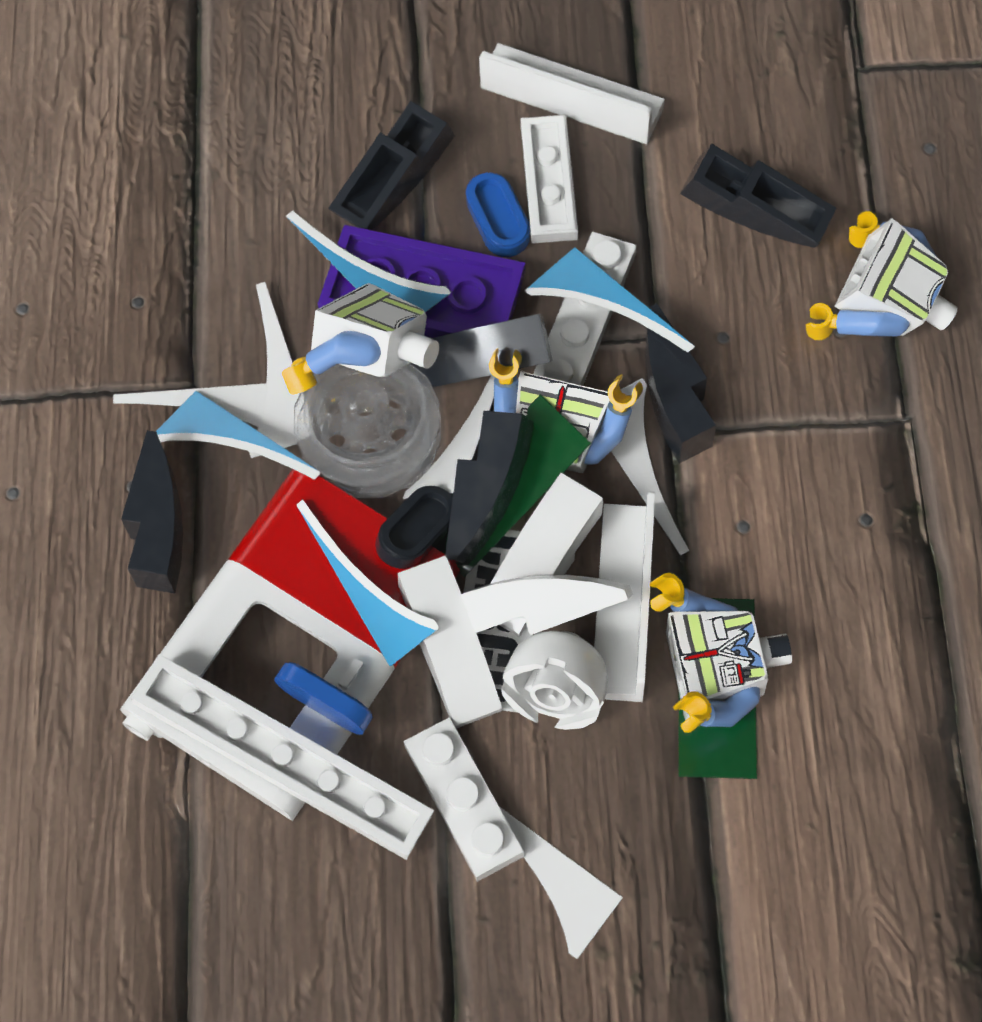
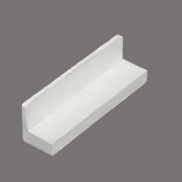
M500 43L497 44L493 53L483 51L479 57L481 88L559 115H566L568 118L644 144H648L664 110V98Z
M647 492L646 506L604 504L599 578L630 585L633 593L628 600L600 609L596 614L594 648L602 657L606 668L608 684L605 700L642 702L655 492Z

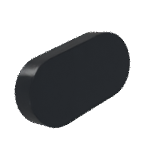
M423 486L415 490L379 529L375 548L381 560L389 566L399 569H407L417 565L448 533L453 496L445 489L437 486Z

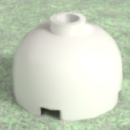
M556 630L538 632L516 647L505 668L502 678L504 682L501 690L503 697L509 705L525 718L538 723V713L560 719L555 728L564 730L584 728L596 721L606 697L608 680L604 661L591 644L575 633Z

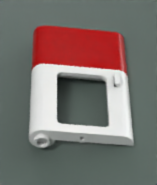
M292 469L160 654L202 678L250 608L256 604H262L334 649L337 653V659L323 679L369 708L400 660L391 667L388 665L299 511L297 504L304 500L344 555L378 588L405 607L406 604L398 587V573L407 569L389 566L377 554L375 548L376 538L381 525L388 518L321 476L314 480ZM433 547L413 567L443 557L445 554ZM448 561L456 578L459 574V568L455 563ZM141 681L138 683L120 709L126 716L122 724L128 730L146 741L152 735L165 738L291 821L295 819L305 804L304 801L133 704L131 697ZM306 705L290 727L292 730L336 755L352 733Z

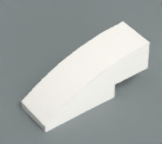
M560 473L525 524L490 584L536 575H564L575 560L576 550L601 517L603 498L563 473ZM524 616L499 624L517 637H520L527 627Z
M446 555L399 572L398 587L406 607L420 615L434 619L439 626V629L420 643V647L455 728L457 729L501 712L502 706L478 636L473 629Z
M536 575L495 582L462 593L461 597L475 633L524 616L530 635L628 600L633 593L630 585L601 578L574 575Z

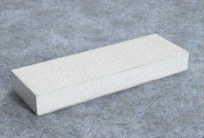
M566 115L521 118L531 244L578 240Z

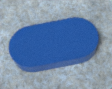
M482 173L475 176L467 185L466 202L486 247L492 253L501 257H512L520 254L529 244L530 225L510 183L506 178L496 173Z
M284 663L274 678L275 683L287 694L352 733L363 735L373 719L371 711L360 701L296 663Z

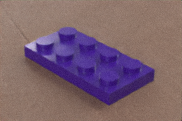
M349 225L343 226L337 244L340 248L398 277L429 285L446 286L451 291L448 296L425 312L427 319L424 336L433 338L512 320L525 275L524 262ZM332 263L318 301V309L356 289Z

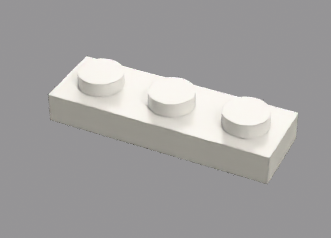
M450 717L404 741L410 758L477 882L524 857L523 849Z

